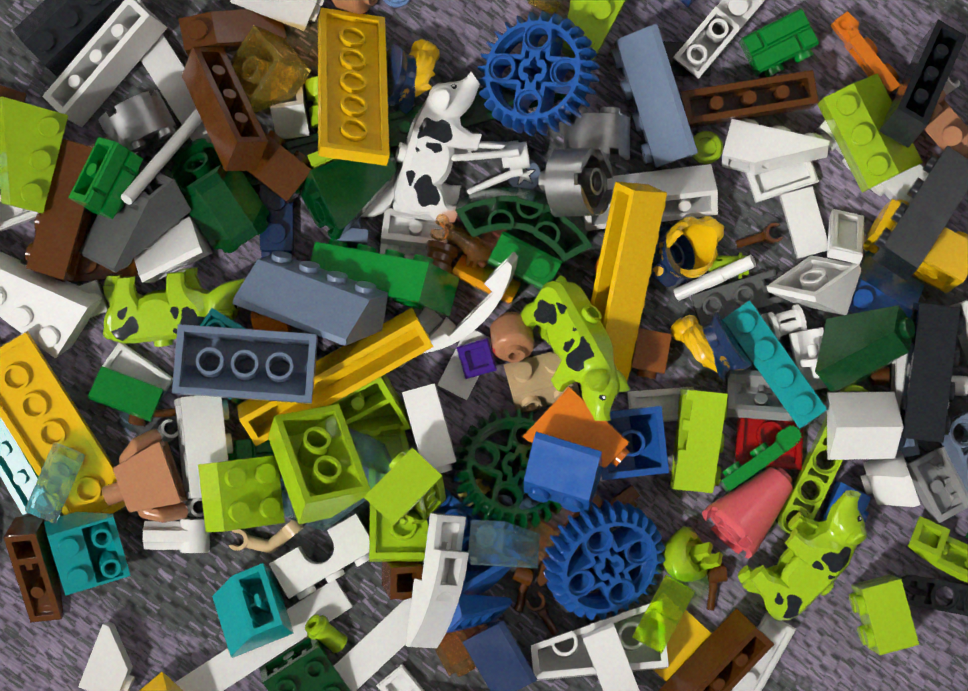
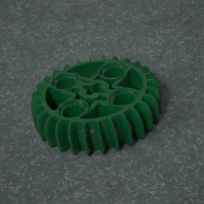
M507 408L503 410L501 419H499L494 411L489 416V422L481 417L477 422L478 428L471 425L467 431L469 436L464 435L460 440V445L463 447H457L455 451V456L460 459H456L457 462L453 463L452 468L460 471L454 474L453 481L463 482L457 488V494L467 493L468 495L465 497L463 505L465 506L473 502L475 507L471 513L472 516L482 511L484 513L483 524L490 518L495 519V529H498L502 522H507V529L510 532L514 528L515 523H519L520 529L523 532L528 526V521L536 529L541 523L540 518L548 523L552 519V513L557 515L562 510L560 503L550 500L541 502L528 509L522 510L519 508L524 496V477L532 443L523 445L518 442L516 435H524L536 423L533 421V411L529 413L527 418H522L520 408L517 409L514 417H510ZM508 431L510 433L505 446L486 440L498 432ZM484 454L489 458L490 464L482 465L478 463L475 455ZM503 460L498 470H496L495 467L498 461ZM514 463H516L518 473L515 475V477H513V473H511V465H513ZM475 478L493 483L489 499L479 489ZM498 495L509 496L513 505H502L498 501Z

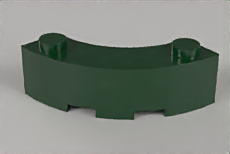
M521 187L485 189L459 199L455 209L472 238L495 230H512V228L525 230L533 233L535 237L552 247L564 262L593 246L595 235L592 230H586L584 220L580 216H553L546 194L536 190Z

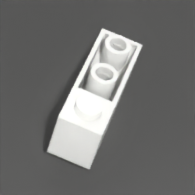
M732 119L722 154V167L758 174L822 159L828 155L830 140H826L816 133H805V135L794 133L784 126L776 125L772 128L762 126L752 119Z

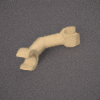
M295 517L269 540L251 536L245 529L232 530L234 533L241 534L244 542L242 545L230 544L229 547L235 551L248 548L265 553H274L303 529L304 526L298 524Z

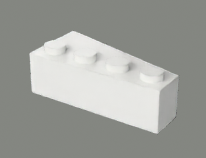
M662 599L531 645L533 673L538 679L536 681L597 675L582 635L610 623H613L632 672L668 668Z

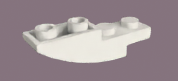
M721 0L675 54L673 59L699 79L765 0Z
M430 513L422 579H414L405 645L407 647L438 648L452 621L462 591L469 556L468 552L462 551L466 520L464 516Z

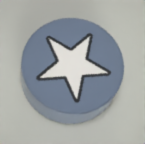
M529 159L530 168L522 169L523 176L508 179L512 187L532 190L536 188L539 184L540 169L533 160Z

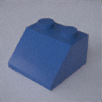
M868 250L860 263L861 273L847 315L900 305L905 314L911 317L913 302L918 303L925 285L912 277L907 281L903 280L872 258L875 254Z
M662 406L610 411L611 421L608 422L629 441L625 447L629 453L617 466L610 463L606 468L602 467V480L669 473Z
M536 432L524 477V493H528L530 498L539 502L550 500L560 503L564 509L572 512H580L581 509L589 512L601 478L602 451Z

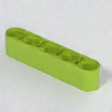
M857 385L849 386L839 391L868 392L863 387ZM827 415L802 464V469L799 470L792 484L793 491L777 517L778 525L786 533L791 534L792 532L786 523L787 515L791 511L797 510L804 517L814 520L843 461L831 460V464L826 469H820L816 464L818 453L827 451ZM811 480L815 483L817 491L814 497L806 499L801 494V487L804 482Z

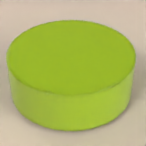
M702 131L693 137L698 153L693 155L692 158L697 163L708 165L720 158L723 152V143L717 134L711 131Z

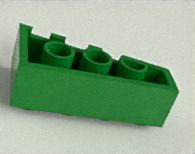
M329 239L328 244L315 242L310 261L318 263L321 269L346 273L348 278L354 281H367L375 284L377 289L388 292L387 303H391L393 298L394 302L410 308L413 307V309L423 311L425 306L437 312V314L450 317L459 278L433 265L434 259L417 254L414 255L413 259L404 258V253L386 249L385 254L376 253V248L357 244V248L353 249L348 248V243L339 240L333 241Z

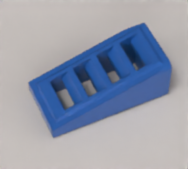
M460 594L457 608L446 633L496 621L513 604L511 598Z

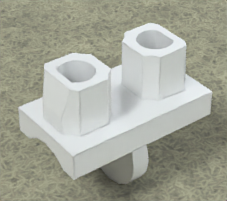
M823 327L789 333L794 363L813 390L827 388L815 372L824 333Z

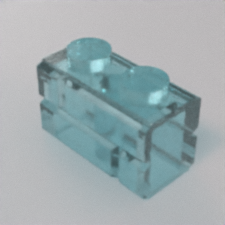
M54 442L24 511L56 524L85 455Z

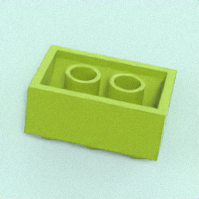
M878 73L824 97L817 104L862 193L923 163L913 143L907 148L879 131L892 104V100Z
M339 404L274 416L268 438L298 524L332 518L363 499L371 490Z

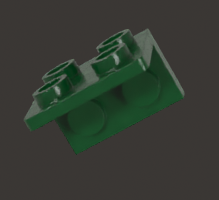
M308 636L259 667L262 683L268 691H351L325 654L323 644L317 639H310Z

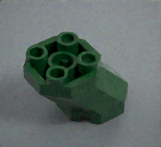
M205 138L196 139L175 153L172 158L175 165L172 171L167 168L164 175L175 180L191 209L189 214L213 249H222L224 253H232L239 246L256 235L262 234L267 229L268 222L266 218L269 211L243 171L224 170L213 143H208Z

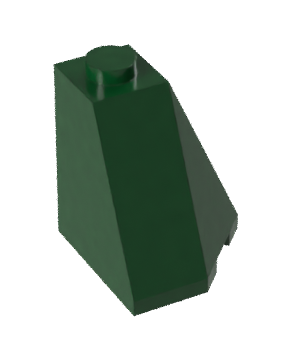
M389 151L387 166L338 159L310 170L301 196L314 223L319 228L327 226L330 229L327 231L328 236L333 241L340 239L391 184L397 172L396 160Z
M900 305L827 318L815 368L816 374L830 392L860 383L909 353L911 340L915 335L913 320L905 314Z

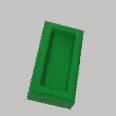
M101 366L88 397L90 400L151 422L164 390Z

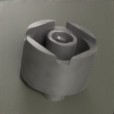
M154 90L152 96L148 91L133 96L114 106L117 113L110 118L107 112H105L98 119L108 140L121 144L138 156L142 154L141 149L151 144L154 149L165 145L170 136L176 132L175 128L177 127L158 90Z
M602 107L600 108V113H587L586 108H578L582 117L579 118L572 114L569 116L572 125L568 126L564 123L563 149L590 147L603 150L610 162H620V156L625 160L630 159V117L626 113H620V108Z
M589 147L555 149L552 151L546 169L540 172L538 181L540 189L545 191L553 216L600 215L607 210L611 202L613 189L607 190V179L613 178L612 168L603 150Z

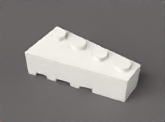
M0 252V317L19 332L24 333L28 331L39 347L54 358H57L72 347L103 297L96 293L89 294L84 292L71 282H62L46 274L26 269V265L21 264L19 259Z

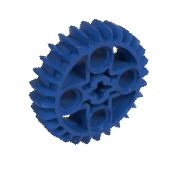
M544 11L541 12L540 17L533 12H529L528 21L517 15L516 26L505 22L507 31L504 34L497 30L495 31L498 38L496 43L486 42L491 51L489 54L481 53V57L487 60V63L477 67L479 71L485 74L484 77L477 80L481 86L486 87L479 94L484 99H487L484 106L493 111L491 115L496 120L501 121L502 125L508 129L512 128L521 134L525 131L530 136H534L536 131H538L540 134L547 136L548 127L555 132H560L559 122L562 121L566 125L571 126L569 116L574 114L579 118L582 117L578 110L580 105L590 107V103L585 97L587 94H596V91L589 86L591 82L600 81L596 75L591 73V71L600 68L597 62L591 60L598 54L590 47L592 41L587 36H584V31L579 26H575L570 19H563L556 13L551 17ZM548 35L547 42L543 46L538 47L541 37ZM562 39L570 45L575 58L560 57ZM523 41L521 54H510ZM512 66L510 74L502 78L504 69ZM575 69L574 77L570 81L565 82V75L570 70ZM502 89L516 90L513 102L514 109L503 97ZM555 93L567 94V96L557 106L553 108ZM538 100L537 109L532 113H528L530 104Z
M604 499L601 508L592 502L589 512L581 509L580 515L576 518L568 515L569 523L565 527L558 525L561 531L559 536L550 535L554 546L545 547L549 557L543 559L546 567L543 571L547 579L546 584L558 603L563 605L567 611L574 612L578 617H583L585 614L590 620H593L596 614L602 620H605L608 612L616 616L618 609L621 608L629 611L628 605L633 601L636 604H640L638 597L642 593L650 595L647 587L649 584L657 585V581L653 576L654 574L663 573L658 564L665 561L661 553L665 550L661 542L662 536L654 522L642 510L635 508L630 503L623 505L619 500H615L613 505H611ZM620 526L618 529L610 532L609 530L610 527ZM597 588L599 589L596 593H590Z

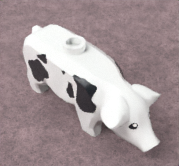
M472 72L460 81L440 82L434 85L411 124L406 143H399L395 155V160L399 163L393 185L395 199L393 209L395 211L416 215L429 214L440 222H455L457 217L455 209L461 185L444 183L451 172L453 164L451 157L457 154L477 151L482 135L481 133L470 132L460 122V117L471 106L480 85Z

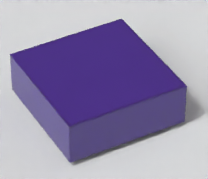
M488 338L456 347L465 380L497 371Z

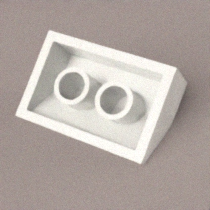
M180 397L175 399L174 403L177 431H179L178 441L183 485L188 499L202 498L198 464L228 461L227 454L233 452L231 434H225L224 420H229L227 400H222L221 397Z

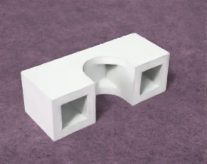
M358 513L327 530L334 543V552L328 561L319 563L310 560L302 547L299 546L269 563L288 599L297 595L298 599L301 600L316 591L315 583L324 578L330 583L345 574L343 567L355 562L358 567L369 560V531Z

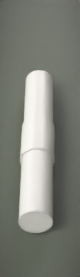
M748 255L722 268L715 269L673 290L675 297L680 301L707 288L727 281V279L756 267V262L752 255Z

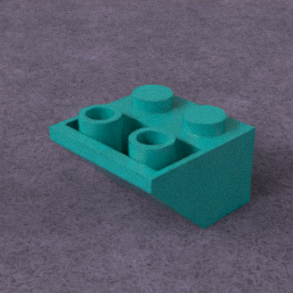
M74 512L44 521L65 596L131 576L113 514Z
M264 563L232 575L212 596L232 658L294 634L274 572Z

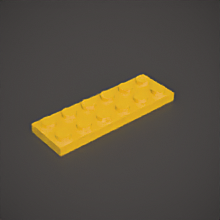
M320 7L318 15V156L387 166L389 159L385 17Z
M25 331L0 346V418L63 515L74 512L113 514L125 507L124 501L110 506L106 503L102 487L117 482L113 471L114 465L29 332Z

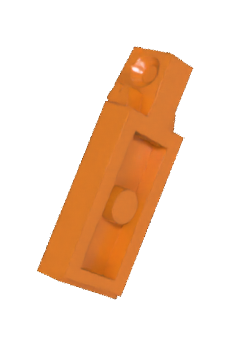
M848 11L830 25L845 44L846 50L865 74L870 77L878 73L888 95L900 86L897 81L899 76L895 69L889 63L884 64L877 56L878 49L870 38L862 37L859 33L860 30H858L859 21Z

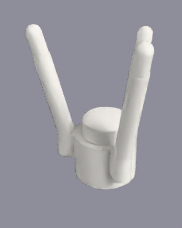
M518 140L509 142L480 141L478 148L501 150L464 153L451 157L452 161L502 158L503 168H510V171L467 190L468 194L487 189L512 177L523 176L522 169L530 168L527 142L519 143Z

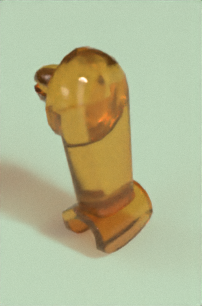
M439 214L436 217L435 223L442 227V229H432L430 232L431 238L437 241L447 239L462 248L463 252L467 254L465 259L467 267L471 261H473L471 268H474L479 263V260L487 261L489 259L491 249L484 240L477 236L472 238L469 232L450 223L449 218L445 214Z

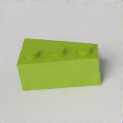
M413 448L407 454L404 452L399 453L389 465L391 470L364 496L393 526L399 522L402 525H405L407 522L411 524L423 523L430 516V513H433L446 500L443 476Z

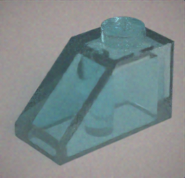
M471 520L468 551L470 564L538 568L540 534L505 521Z

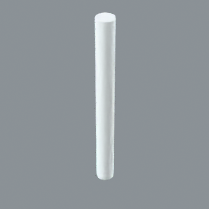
M197 108L122 193L121 199L126 204L131 205L202 123Z

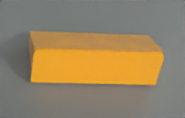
M463 254L455 265L452 274L487 294L492 292L484 283L495 269L489 266L482 269L469 256ZM512 278L501 301L508 305L509 303L511 304L521 283Z

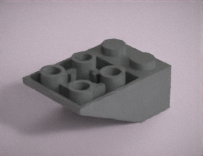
M139 166V174L145 168V166ZM158 173L131 205L124 202L123 208L115 215L113 220L97 215L79 250L80 254L115 273L127 267L133 258L144 249L154 245L162 234L178 225L182 218L191 211L175 180Z

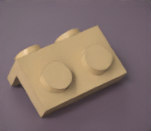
M554 351L526 358L519 362L503 364L516 411L519 408L521 413L537 411L541 407L552 405L564 393L558 392L551 382V378L561 362V359ZM578 382L568 385V387L573 388L580 395Z

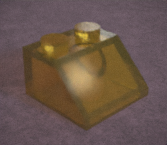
M253 25L230 61L254 113L294 98L311 72V69L283 37L256 25Z

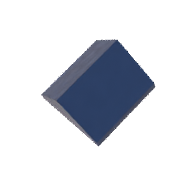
M504 621L491 622L463 641L465 648L490 691H517L538 680Z

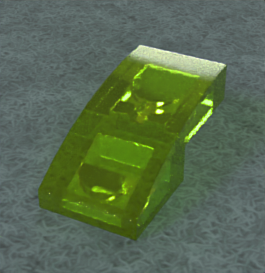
M665 575L632 638L662 654L690 603L695 590Z

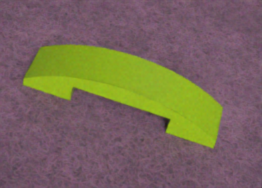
M919 516L908 547L933 566L968 583V544L950 537V529Z

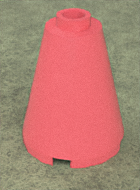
M768 467L708 505L702 511L705 522L711 518L715 524L711 530L725 545L737 554H740L743 550L746 551L745 558L749 559L757 552L792 493V478L780 467L777 469Z

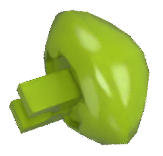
M686 526L678 529L666 541L664 545L665 550L661 552L665 558L663 566L672 578L681 582H693L704 578L707 575L708 569L721 566L723 557L721 552L712 554L713 545L710 542L703 543L697 533L691 527Z

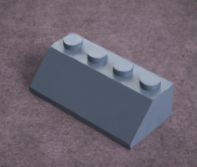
M658 24L650 25L616 39L614 42L615 49L611 50V55L616 69L622 68L625 80L621 81V87L626 101L632 99L635 112L631 113V119L635 131H642L645 143L640 146L646 164L652 162L653 169L697 154V148Z
M274 251L271 255L256 261L234 296L233 304L346 346L382 331L388 292L377 289L376 285L371 282H357L349 279L346 273L321 269L320 265L316 262L299 261L292 258V255L288 252Z
M178 324L172 394L312 404L318 346L317 334Z

